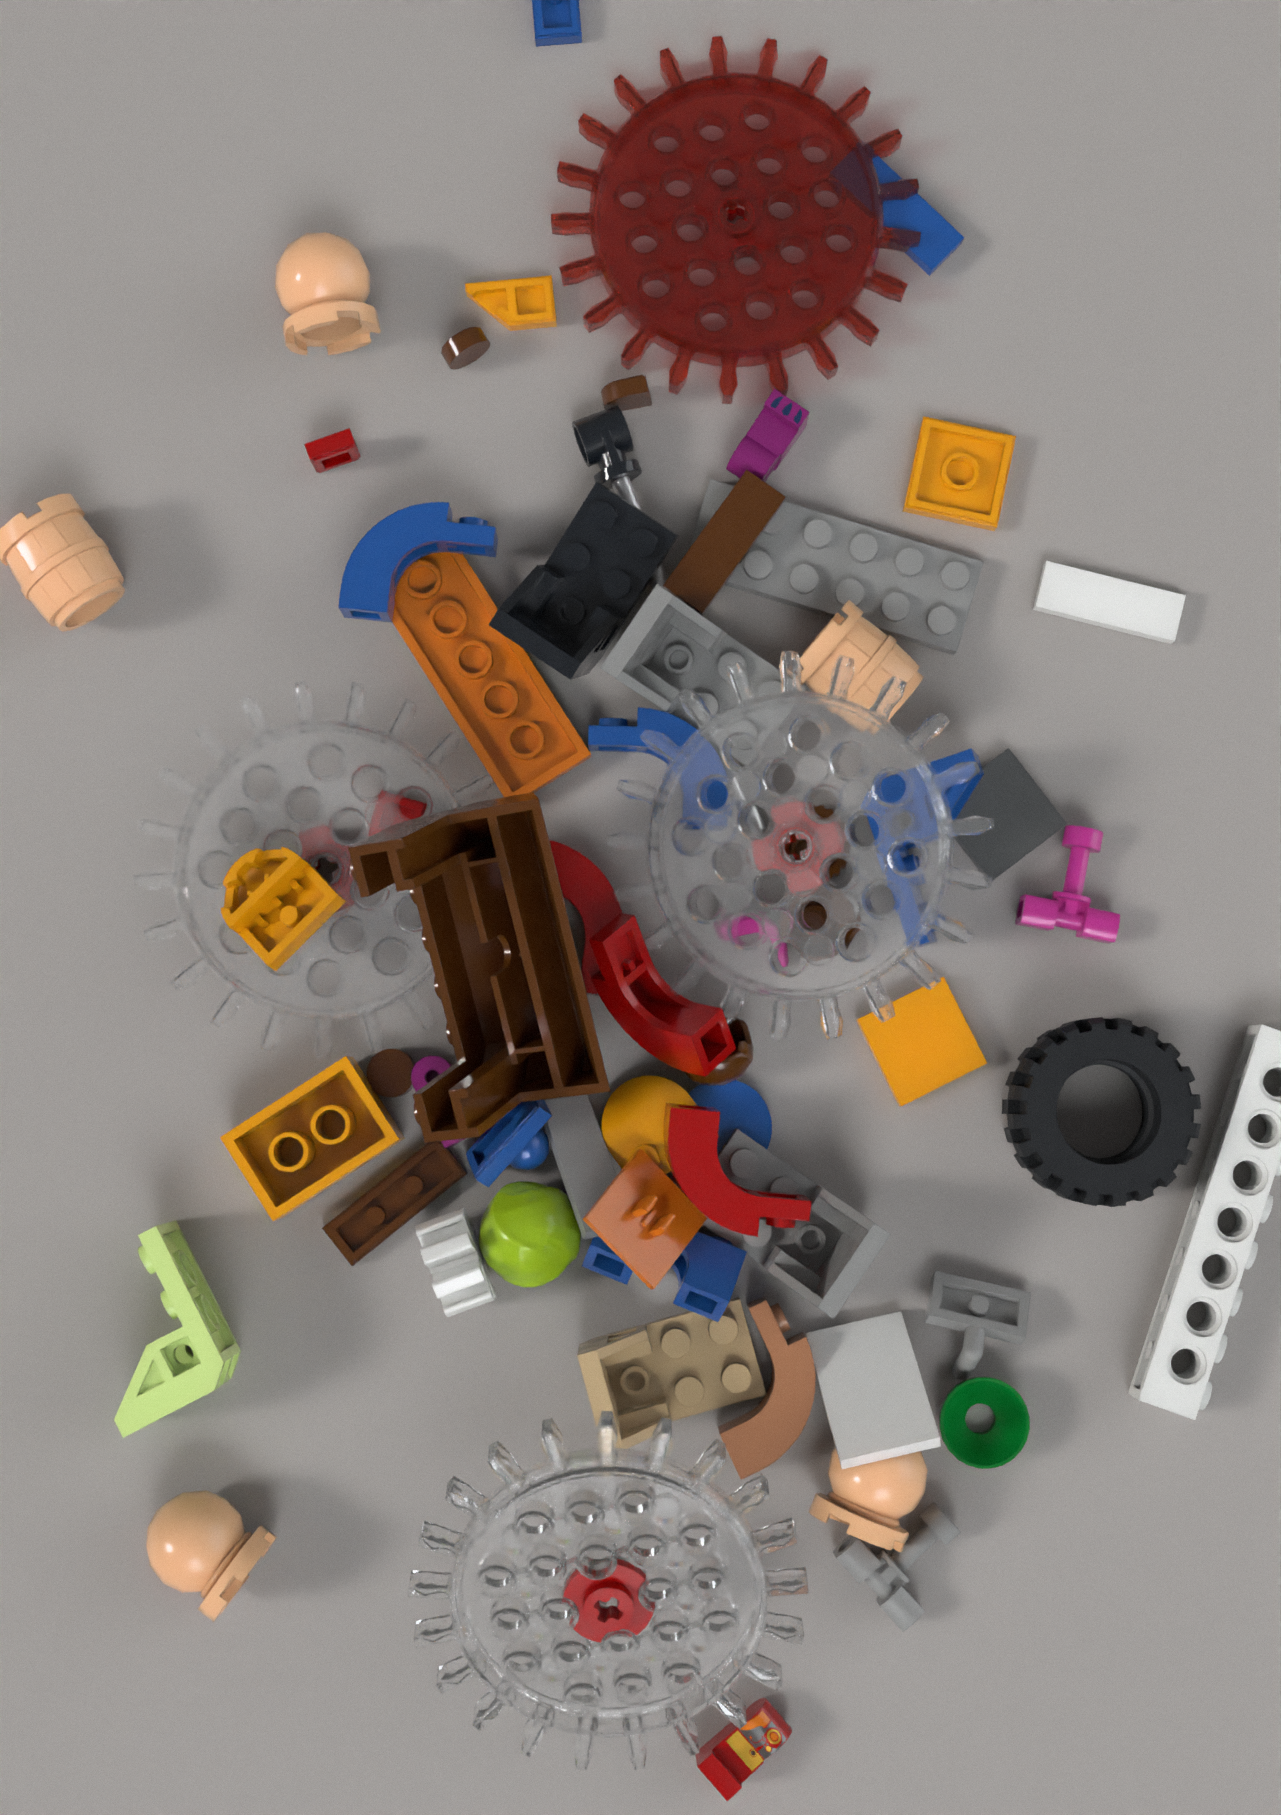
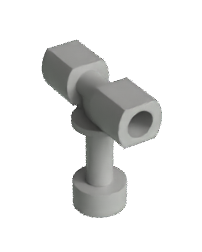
M934 1502L919 1515L925 1524L906 1541L902 1552L896 1550L890 1556L883 1549L875 1555L861 1539L851 1535L845 1538L833 1551L836 1559L859 1584L865 1581L878 1595L877 1603L902 1632L912 1626L924 1613L920 1603L904 1587L910 1581V1578L904 1571L938 1539L947 1546L961 1533Z

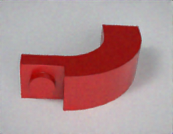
M549 840L563 898L568 900L578 910L584 922L585 946L581 972L587 995L599 996L591 977L599 972L600 968L589 939L622 913L620 903L608 879L593 862L569 846Z
M620 913L589 939L600 971L591 977L597 993L623 1030L651 1055L671 1067L706 1077L736 1049L722 1008L688 1000L671 988L661 977L650 958L635 915Z
M666 1103L663 1136L667 1161L680 1188L705 1216L731 1231L758 1237L760 1217H766V1225L781 1228H795L796 1220L810 1221L812 1201L805 1195L750 1190L733 1183L727 1178L721 1168L717 1153L720 1121L719 1110L715 1107Z

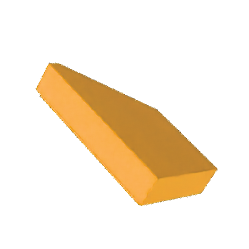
M552 275L465 284L467 297L509 331L557 327Z

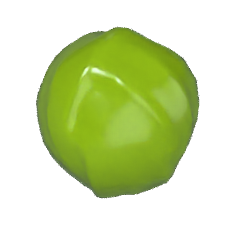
M512 1182L506 1184L498 1191L483 1213L479 1228L481 1253L488 1265L501 1278L513 1285L524 1288L542 1286L557 1278L577 1258L579 1253L581 1231L568 1195L558 1188L548 1187L537 1182Z

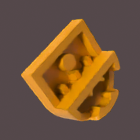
M285 847L266 851L256 848L241 856L228 870L223 880V885L226 888L224 907H221L220 910L229 928L238 933L268 967L277 971L346 900L313 866L292 850Z
M645 1075L624 1082L611 1094L602 1114V1134L607 1149L621 1169L638 1149H642L665 1174L671 1171L667 1161L663 1136L666 1103L696 1105L691 1096L680 1085L664 1077Z

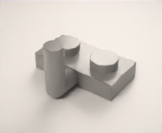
M940 1271L934 1272L930 1282L925 1323L965 1332L963 1350L952 1366V1374L956 1379L965 1380L970 1377L982 1358L984 1337L1019 1345L1023 1343L1027 1333L1031 1292Z

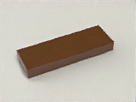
M746 469L666 580L663 588L703 616L785 502L786 497Z
M441 1141L428 1142L322 1229L351 1266H354L462 1179L468 1172L449 1148H444Z

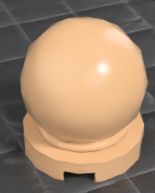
M326 232L306 233L287 245L276 264L275 289L280 302L286 312L291 315L285 319L282 326L287 348L291 352L307 355V346H327L328 355H335L353 351L371 343L370 332L380 333L381 329L378 313L374 306L365 303L370 293V273L360 251L348 239Z
M835 1447L831 1453L828 1469L833 1492H829L828 1495L816 1493L809 1513L824 1523H827L828 1519L831 1518L849 1525L846 1533L890 1551L893 1548L898 1552H902L909 1533L900 1527L898 1519L912 1512L925 1493L928 1470L922 1452L919 1451L841 1469Z
M204 1490L183 1492L160 1507L155 1512L147 1528L146 1547L149 1565L165 1585L182 1593L201 1592V1597L205 1599L198 1610L214 1622L246 1582L249 1572L261 1556L264 1557L277 1537L262 1525L253 1534L251 1532L245 1533L241 1514L228 1499Z

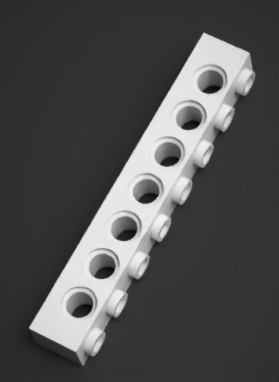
M1263 1024L1250 1025L1247 1028L1128 1391L1129 1395L1139 1401L1196 1420L1198 1410L1203 1411L1210 1400L1212 1383L1208 1382L1213 1364H1218L1224 1356L1227 1347V1336L1224 1335V1330L1229 1316H1235L1240 1307L1243 1290L1238 1287L1244 1269L1249 1270L1255 1261L1258 1243L1254 1241L1259 1223H1264L1267 1220L1272 1209L1273 1196L1269 1195L1274 1177L1281 1175V1087L1272 1096L1265 1090L1263 1085L1264 1076L1270 1069L1275 1070L1281 1078V1031ZM1256 1115L1262 1117L1266 1123V1133L1258 1142L1254 1141L1248 1132V1124ZM1244 1161L1251 1169V1179L1246 1186L1239 1188L1233 1180V1170L1238 1163ZM1231 1208L1236 1215V1225L1230 1233L1223 1234L1218 1228V1216L1224 1209ZM1215 1254L1220 1259L1221 1271L1215 1279L1207 1281L1202 1273V1265L1207 1257ZM1201 1301L1206 1308L1205 1320L1199 1326L1191 1327L1187 1321V1311L1192 1304ZM1187 1349L1191 1356L1190 1366L1183 1373L1175 1374L1171 1367L1172 1357L1177 1351Z

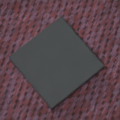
M1009 748L983 767L984 775L949 830L988 883L992 882L1067 825L1063 817Z

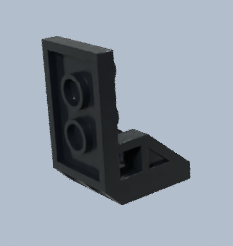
M596 482L546 564L537 565L499 607L489 626L568 679L572 680L587 675L608 649L679 535L601 483Z

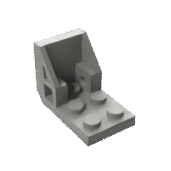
M658 584L654 587L600 667L664 711L688 722L708 740L752 770L808 691L801 684L729 636L722 629Z
M735 1128L718 1153L721 1168L727 1178L733 1183L750 1190L805 1195L812 1201L810 1221L796 1220L795 1228H781L766 1225V1217H760L758 1237L731 1231L708 1217L703 1225L720 1237L729 1240L733 1246L747 1251V1256L761 1264L768 1272L834 1319L891 1234Z

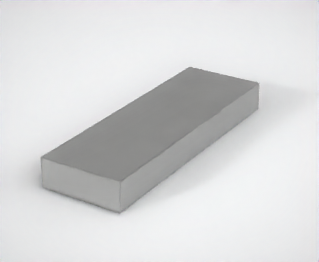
M588 1094L545 1101L552 1117L544 1124L583 1240L598 1237L582 1219L617 1175Z

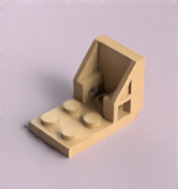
M739 1297L730 1299L719 1322L688 1311L602 1335L579 1344L577 1357L604 1456L626 1450L672 1428V1421L767 1395Z

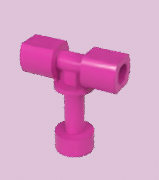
M1065 826L1062 846L1071 850L1063 892L1054 891L1051 899L1027 894L1020 896L1015 919L1016 925L1045 931L1054 930L1056 926L1075 930L1076 937L1107 944L1115 942L1119 929L1120 914L1090 908L1091 898L1082 895L1090 853L1100 852L1104 834L1102 831L1082 826Z

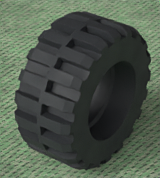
M1098 1017L1064 1023L1056 1029L1046 1031L1037 1037V1042L1032 1047L1025 1048L1017 1058L1020 1063L1015 1071L1009 1073L1005 1084L1009 1086L1008 1098L1002 1099V1114H1007L1008 1127L1004 1128L1007 1142L1014 1145L1017 1152L1014 1157L1020 1166L1026 1168L1033 1175L1032 1179L1041 1187L1055 1192L1057 1196L1083 1204L1109 1207L1126 1206V1203L1129 1201H1143L1154 1196L1153 1190L1158 1186L1167 1187L1177 1178L1173 1171L1178 1165H1187L1193 1154L1191 1150L1187 1149L1191 1138L1199 1137L1201 1124L1194 1123V1109H1201L1200 1094H1192L1189 1083L1193 1082L1195 1078L1189 1066L1182 1067L1178 1062L1177 1058L1181 1053L1171 1043L1161 1042L1158 1039L1159 1033L1147 1026L1138 1027L1133 1025L1131 1020L1121 1018L1108 1019ZM1092 1065H1107L1124 1072L1136 1086L1142 1103V1121L1135 1139L1123 1152L1106 1158L1089 1157L1072 1148L1064 1139L1057 1121V1101L1064 1083L1078 1070Z

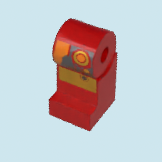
M765 1697L760 1698L695 1752L697 1767L725 1800L728 1801L742 1788V1783L764 1763L763 1761L774 1754L787 1741L792 1733V1728Z

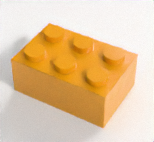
M345 1056L225 1133L220 1139L272 1221H276L405 1139L377 1093L372 1089L367 1077L354 1057Z

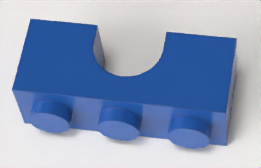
M697 1232L671 1266L678 1278V1290L673 1304L719 1322L730 1302L747 1251L733 1246L725 1238L710 1237ZM599 1236L592 1238L582 1267L627 1285L633 1271Z

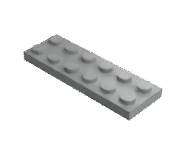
M710 479L689 549L734 488L733 485ZM785 501L725 586L833 618L837 612L845 618L847 614L841 609L850 600L864 612L862 614L864 619L875 625L886 635L955 655L984 562Z

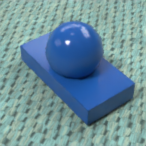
M545 1100L521 1102L484 1132L466 1152V1157L477 1181L489 1188L509 1164L513 1168L526 1171L536 1169L544 1163L549 1154V1140L547 1134L541 1128L552 1117Z

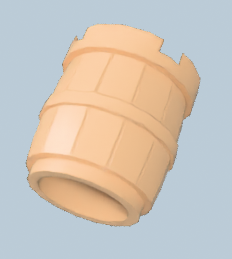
M67 493L48 497L38 502L37 505L42 511L28 518L22 511L0 528V561L10 567L21 586V592L25 598L33 603L50 626H57L62 632L76 629L94 620L116 604L125 592V588L122 585L124 578L109 554L108 546L97 536L84 519L85 513L74 497Z
M848 600L841 609L847 616L844 618L837 612L804 650L803 655L797 661L803 668H799L794 663L786 674L799 684H805L827 705L826 708L831 713H836L863 733L867 730L872 735H875L910 697L924 676L918 672L920 666L896 644L897 640L891 635L887 636L875 625L862 617L864 612Z

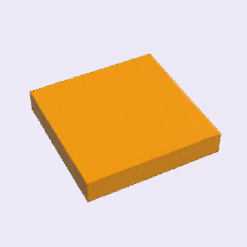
M923 416L902 512L995 531L1000 517L1016 436Z
M944 976L856 1019L899 1107L987 1064Z

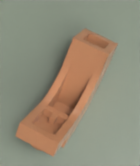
M764 1296L746 1305L771 1359L772 1375L766 1392L767 1395L749 1412L718 1426L719 1434L741 1480L770 1466L790 1449L806 1425L815 1395V1366L806 1336L803 1332H800L785 1340L783 1333L791 1330L779 1303L769 1306Z

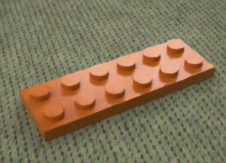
M439 552L423 556L405 570L398 582L392 623L503 797L535 793L591 758L590 751L525 650L489 626L498 608L464 555Z

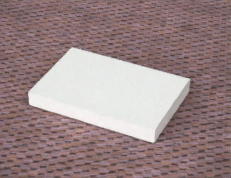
M901 1311L806 1333L841 1469L941 1447L938 1429Z

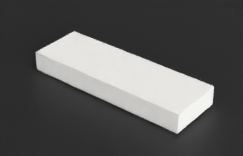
M1046 561L1043 565L1033 610L1172 644L1176 639L1186 595Z

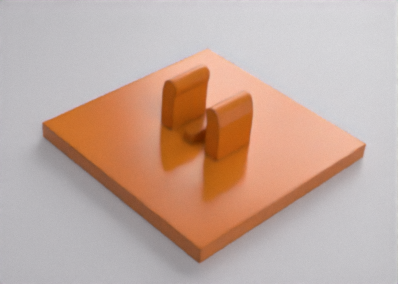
M638 1149L582 1220L652 1290L656 1288L707 1220V1217L697 1209L689 1198L642 1149Z

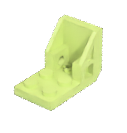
M176 1220L157 1225L138 1235L142 1246L138 1247L140 1259L150 1274L157 1273L164 1288V1291L160 1293L162 1303L172 1319L179 1318L182 1327L146 1345L114 1418L123 1438L211 1393L233 1377L241 1353ZM187 1345L191 1347L193 1356L188 1352Z

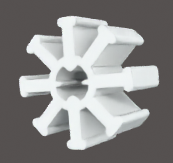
M465 1208L415 1226L416 1234L422 1245L420 1251L424 1264L428 1266L432 1275V1287L437 1299H441L443 1310L447 1317L495 1300L496 1293L488 1276L490 1271L486 1260L481 1255L479 1239L474 1227L470 1225Z

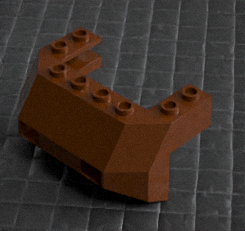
M533 792L475 802L400 822L348 847L350 872L353 879L357 882L361 898L371 896L395 883L397 892L410 890L411 898L419 911L423 927L422 942L426 951L430 954L435 974V992L442 1001L447 1020L446 1035L449 1043L454 1048L457 1059L455 1064L413 1094L414 1116L417 1123L421 1126L425 1143L479 1137L521 1102L611 1092L540 800Z

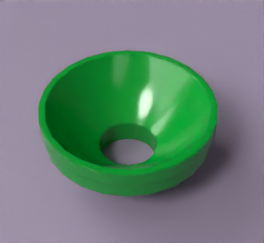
M977 1376L963 1380L947 1393L939 1412V1430L947 1449L959 1461L979 1469H992L1010 1462L1021 1452L1028 1438L1030 1417L1024 1400L1012 1386L1000 1379L989 1376ZM975 1404L989 1406L994 1414L991 1427L981 1433L970 1430L965 1421L967 1411Z

